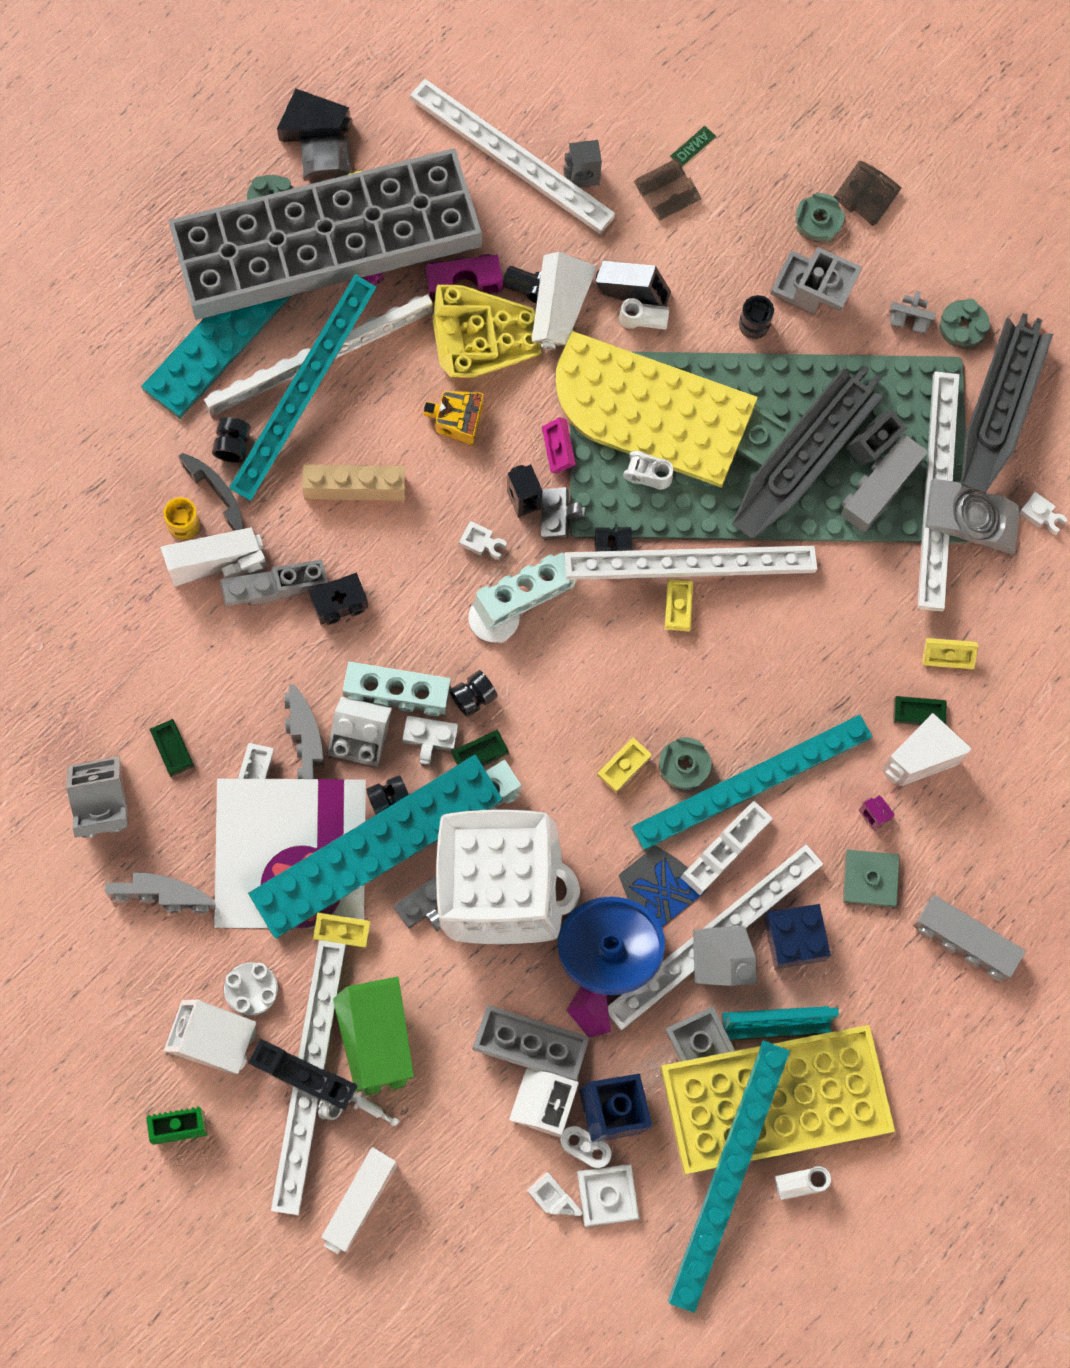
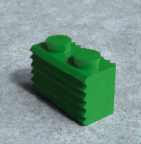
M199 1106L196 1109L192 1107L191 1110L188 1108L185 1111L183 1109L180 1111L175 1110L174 1113L170 1111L169 1113L164 1112V1114L159 1112L158 1115L153 1114L152 1116L148 1114L146 1117L149 1142L152 1145L208 1136L205 1111Z

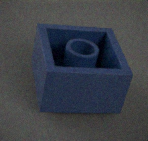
M820 904L771 911L764 917L774 970L823 962L831 956Z
M640 1073L590 1081L579 1089L591 1143L639 1135L653 1127Z

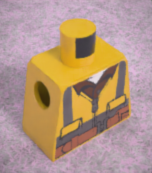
M444 391L440 404L426 401L423 416L436 419L437 433L474 446L483 407L484 393Z

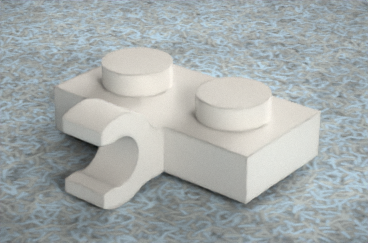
M407 715L402 742L422 746L420 764L430 765L433 748L447 751L454 750L458 724Z

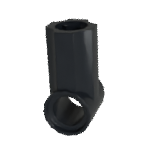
M509 266L504 275L503 287L524 294L530 301L537 304L541 272L533 274Z

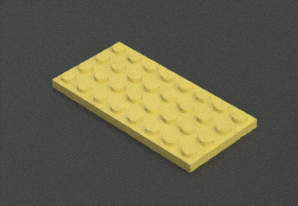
M870 1025L774 1043V1045L790 1050L750 1161L895 1132ZM760 1046L662 1065L660 1067L683 1175L716 1169Z

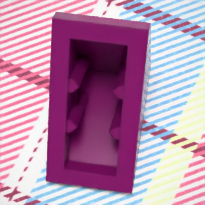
M580 986L566 1011L588 1037L611 1033L606 995L591 992Z

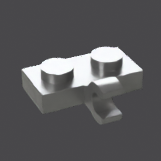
M566 487L542 490L541 537L543 540L568 538L569 519L586 518V508L582 507V503H572L569 505V490Z
M436 876L393 906L408 929L424 918L429 920L436 931L442 929L439 923V915L436 911L438 909Z

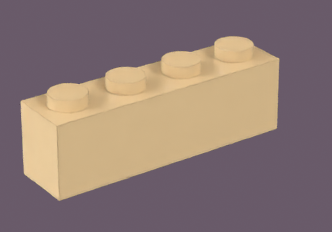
M303 465L302 490L304 499L405 501V466Z

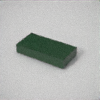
M895 696L893 723L921 725L933 713L946 725L947 700Z
M174 719L149 729L170 777L194 767Z
M497 729L452 750L451 754L456 765L476 755L482 766H485L508 755L509 751Z

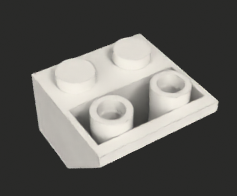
M341 696L334 712L328 756L378 767L388 732L392 708Z
M526 1068L509 1121L561 1138L579 1082L553 1073Z

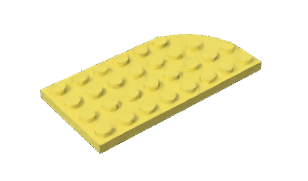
M574 331L569 336L556 369V390L560 406L572 426L583 436L596 443L629 455L632 451H639L649 456L665 459L672 464L673 471L722 488L758 397Z

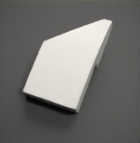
M548 1172L526 1190L546 1213L575 1216L583 1214Z

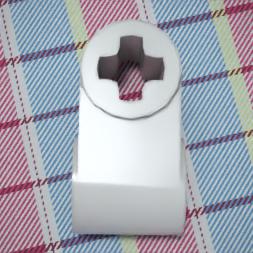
M632 451L629 458L631 460L628 469L623 474L626 480L661 490L671 485L673 466L669 461L649 456L639 451ZM663 471L667 473V476L663 478L658 477L656 473Z

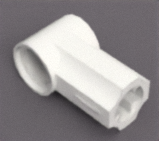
M630 298L622 304L619 322L627 329L641 326L666 330L669 307L642 304L639 300ZM626 312H634L636 316H630Z
M819 1166L775 1176L779 1199L784 1200L823 1192L831 1183L830 1173L825 1168ZM811 1174H822L825 1179L824 1185L822 1187H815L810 1181Z

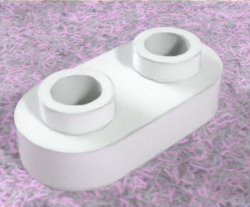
M570 1126L563 1131L560 1143L565 1152L595 1169L603 1168L609 1163L611 1149L604 1141L591 1143L589 1132L578 1126ZM571 1136L578 1137L579 1143L576 1146H572L569 1143ZM594 1150L602 1152L600 1160L593 1158L592 1152Z

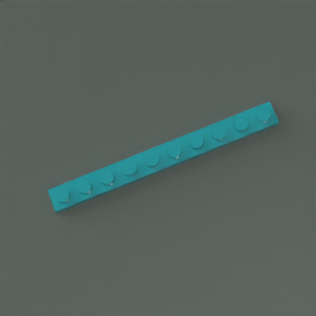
M356 274L353 276L231 483L229 489L251 502L376 290V286Z
M859 714L633 825L631 829L642 850L645 851L870 740L873 736Z
M764 1040L762 1041L667 1300L669 1304L693 1313L696 1311L790 1050Z

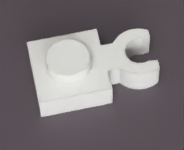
M1036 492L1020 511V515L1038 528L1043 523L1046 524L1048 531L1053 535H1057L1060 530L1054 525V522L1064 525L1067 521L1064 515L1054 514L1052 511L1056 506Z
M470 521L459 541V546L480 556L486 550L493 559L500 560L501 554L496 552L494 548L500 546L506 549L507 543L500 538L491 539L493 531Z
M259 550L238 559V563L227 565L221 569L225 578L261 573L267 567L262 551Z

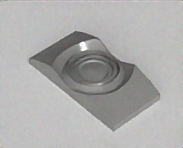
M939 479L931 480L926 528L1009 554L1016 553L1020 515L1019 505L1002 495L984 494L962 486L959 482Z

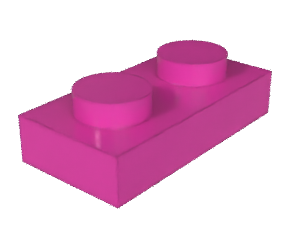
M559 417L542 426L550 472L558 474L576 465L567 419Z

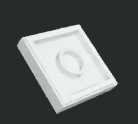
M631 1164L577 1171L584 1227L639 1220Z

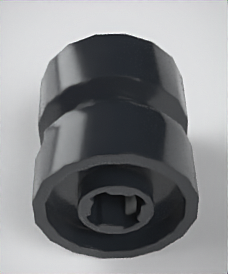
M760 295L751 296L744 302L739 319V328L743 335L751 339H759L768 333L774 315L773 303L765 296Z
M220 418L216 431L218 437L214 440L212 455L226 462H242L247 448L244 443L249 439L251 426L237 418Z
M595 527V552L632 551L631 527H616L615 531H612L610 527ZM608 540H614V547H608Z
M481 670L469 676L466 684L460 682L449 690L455 704L467 718L479 711L481 704L487 705L498 698L494 686Z
M400 775L386 780V785L384 786L378 783L366 788L375 815L409 795Z

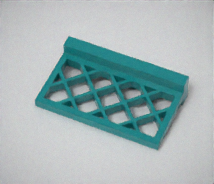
M820 1006L722 1013V1023L730 1040L820 1035L832 1032L831 1023L839 1016L838 1007Z

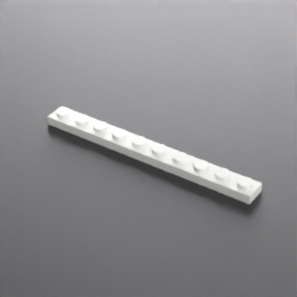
M424 79L411 93L410 100L598 234H601L615 218V212L428 80Z
M428 294L423 297H415L402 307H393L386 314L378 318L372 317L357 328L353 327L336 358L432 314V301ZM310 348L300 351L293 358L280 360L275 366L267 370L261 369L246 380H237L230 387L222 391L216 390L210 393L204 399L210 416L219 414L293 379L309 353Z
M934 372L932 380L917 609L943 612L945 609L949 535L926 528L925 524L931 480L953 481L959 374Z
M814 546L565 552L564 554L566 580L815 573L817 571Z
M807 844L804 845L703 929L741 925L745 926V928L749 927L822 867L823 863ZM693 937L662 962L656 975L647 984L637 990L622 994L608 1006L609 1018L620 1031L625 1029L694 972Z
M319 940L298 1058L324 1070L335 1012L333 998L338 995L346 944ZM295 1087L292 1089L271 1211L299 1216L319 1099Z

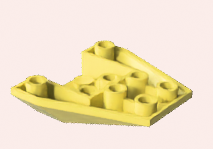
M437 285L433 326L440 366L451 378H475L541 355L540 344L532 341L535 320L534 308L462 285Z

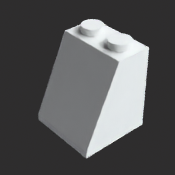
M932 713L890 756L882 770L890 782L904 786L959 765L972 748Z
M182 1000L164 1052L227 1073L238 1074L239 1070H242L246 1064L247 1055L245 1053L248 1044H251L255 1038L256 1029L254 1027L256 1022L200 1000Z

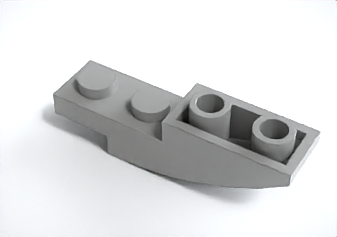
M316 560L272 567V570L269 572L221 579L220 586L225 606L249 603V606L303 594L309 592V589L328 583L323 561Z
M294 684L289 685V693H285V709H290V718H285L286 734H291L292 742L301 741V743H297V758H302V768L297 769L298 779H315L314 766L324 765L320 733L315 717L304 696Z
M133 872V883H106L105 894L108 898H112L113 902L125 903L130 898L139 899V902L153 903L155 899H159V906L161 909H165L166 913H181L182 909H192L193 913L203 914L208 913V909H215L213 899L187 883L162 875Z

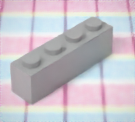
M905 434L886 449L888 454L884 459L879 457L871 467L874 470L869 477L864 475L856 486L858 491L854 495L849 493L841 504L844 509L840 516L863 533L870 528L921 465L928 453L926 449Z
M933 895L927 901L913 925L918 928V933L928 939L933 937L941 942L943 949L950 953H959L964 957L963 960L973 967L980 966L987 971V975L990 978L999 982L1001 980L1005 982L1011 978L1026 950L936 895Z

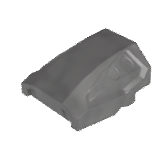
M320 136L301 140L304 181L317 183L321 182L324 178H337L352 173L349 136Z

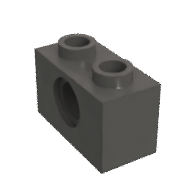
M598 140L569 143V152L565 153L566 165H564V176L579 188L596 186L600 183L602 158Z
M891 409L877 415L845 447L860 465H864L876 460L907 427Z

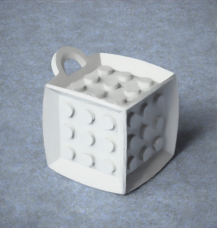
M523 810L467 811L444 814L441 817L437 846L436 886L439 923L443 932L454 941L480 944H523L556 940L561 927L562 915L571 912L576 907L580 896V887L575 873L570 867L562 863L559 833L555 821L547 813ZM556 876L565 882L567 888L566 896L561 901H556Z

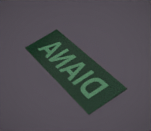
M703 126L671 154L670 157L682 167L710 143L716 135L706 126Z

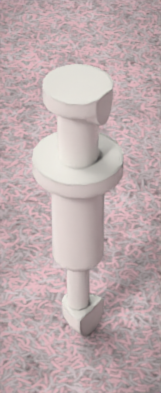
M364 1092L361 1096L354 1093L351 1101L356 1103L353 1107L354 1109L360 1107L376 1118L382 1117L390 1122L392 1126L399 1124L400 1120L395 1117L394 1119L383 1113L384 1111L381 1107L366 1099Z

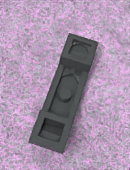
M184 453L180 454V463L193 481L198 483L205 479L228 509L223 514L225 521L233 531L244 529L238 504L223 479L202 461Z

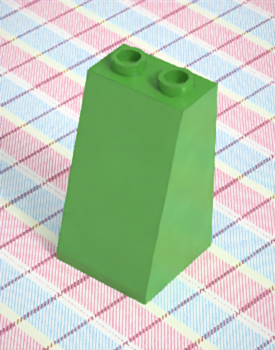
M398 976L347 986L333 998L352 1081L358 1085L355 1093L365 1092V1096L381 1092L382 1087L390 1086L391 1090L407 1086L406 1082L412 1079L414 1074Z

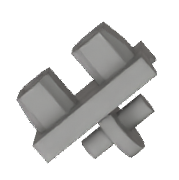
M916 290L914 297L904 295L903 302L909 303L911 306L892 302L889 309L892 312L890 325L903 328L906 316L915 318L912 331L925 334L930 322L934 321L936 313L917 308V306L926 308L928 301L919 299L921 292Z

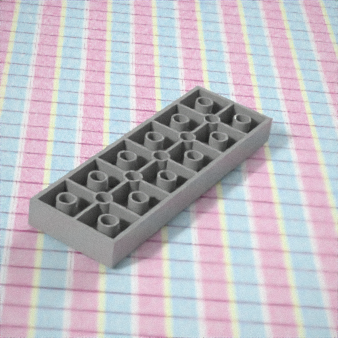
M455 148L168 220L195 320L350 281L355 274L362 278L482 247V231Z

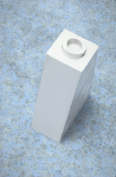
M561 252L543 256L532 341L541 344V348L555 350L557 346L566 345L596 272V265Z
M250 527L170 544L160 548L173 585L176 587L222 572L221 568L238 563V559L264 549L260 535H254L253 529Z
M371 1148L321 1237L326 1241L324 1245L326 1248L336 1254H339L340 1250L347 1253L397 1167L395 1160L375 1148Z

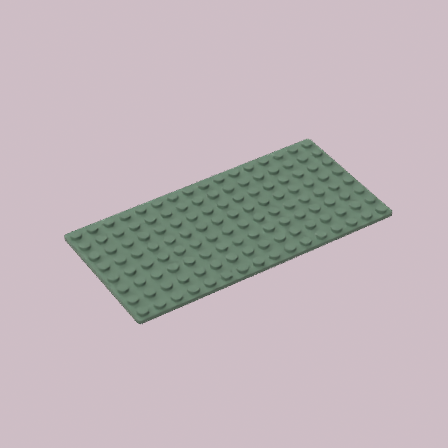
M633 352L758 397L756 403L758 407L791 428L797 424L843 367L846 368L851 377H855L864 365L869 368L868 374L861 380L866 386L877 374L882 377L872 393L882 394L883 398L797 503L753 539L733 526L732 523L751 480L760 467L738 453L735 454L722 488L673 471L671 485L661 490L626 480L623 474L628 469L631 460L629 454L586 438L570 423V439L576 464L570 467V504L582 503V507L586 508V518L570 519V535L573 538H595V527H610L612 531H615L616 527H631L632 539L922 543L927 455L870 528L863 533L840 516L844 509L841 504L849 493L854 495L858 491L856 486L864 475L868 477L874 471L871 467L876 460L860 465L845 446L877 415L892 409L907 427L896 440H899L905 434L928 451L934 372L959 374L953 482L961 483L966 439L963 365L960 357ZM885 450L879 457L884 459L888 452ZM660 471L656 475L663 478L667 476V473ZM949 535V543L969 542Z

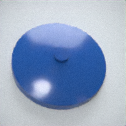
M601 897L581 904L566 917L558 935L559 960L566 974L582 988L598 994L620 995L639 989L656 975L664 958L665 939L659 921L643 905L626 898Z

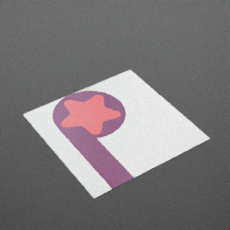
M217 779L214 928H268L248 893L365 822L366 780ZM365 885L320 913L364 920ZM317 914L295 928H315Z

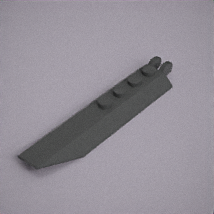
M1022 313L1016 327L1008 317L1005 320L966 433L961 485L984 494L1015 450L1053 337L1052 333L1040 335L1039 329L1042 319L1037 318L1033 323L1032 329L1024 327L1028 319V314Z
M864 365L855 377H851L846 368L843 367L754 474L732 525L753 539L791 509L883 398L882 394L872 393L882 377L877 374L866 386L861 380L868 374L869 368Z

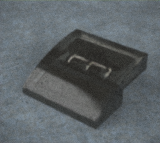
M677 158L634 180L643 199L659 221L702 199L691 177L687 178Z
M860 160L833 197L850 213L856 211L874 226L879 222L902 187L878 169Z

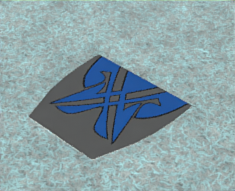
M654 846L619 874L627 899L633 900L647 908L657 918L661 927L701 896L681 878L688 867L657 846Z

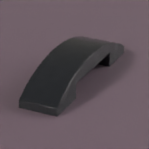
M261 1038L248 1062L253 1067L345 1111L358 1087L357 1084L334 1073L331 1074Z

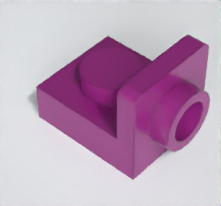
M877 796L874 799L871 797L859 809V812L874 831L895 816L881 796Z

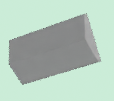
M487 1005L472 1050L536 1071L553 1073L577 1081L589 1037Z
M713 1006L665 1028L680 1062L735 1051Z

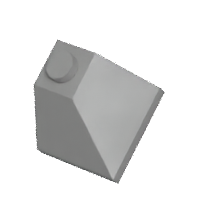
M745 926L693 930L695 983L728 986L757 983L756 956Z

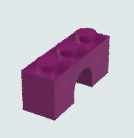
M483 254L477 258L470 259L461 257L454 261H435L425 265L427 288L432 302H435L437 285H455L458 281L464 279L475 283L478 291L487 294L503 291V279L498 254Z

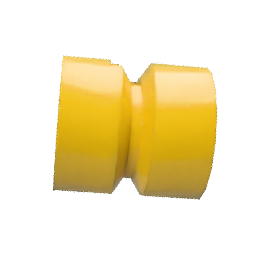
M177 497L165 505L163 510L164 520L170 534L174 538L189 540L199 532L200 519L192 501L184 497Z

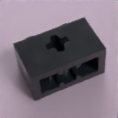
M519 465L511 469L507 473V493L517 517L540 510L543 491L532 465Z
M357 572L309 589L310 599L320 625L325 623L327 625L335 624L344 616H357L363 613L366 608H369L368 600ZM340 598L343 603L339 604L336 599Z

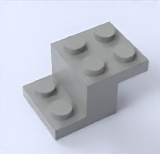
M817 247L812 259L791 250L771 289L770 295L815 314L820 302L842 311L862 270V266Z
M120 756L68 766L66 790L73 814L72 829L74 837L90 838L97 833H115L123 830V828H128V801L122 780Z

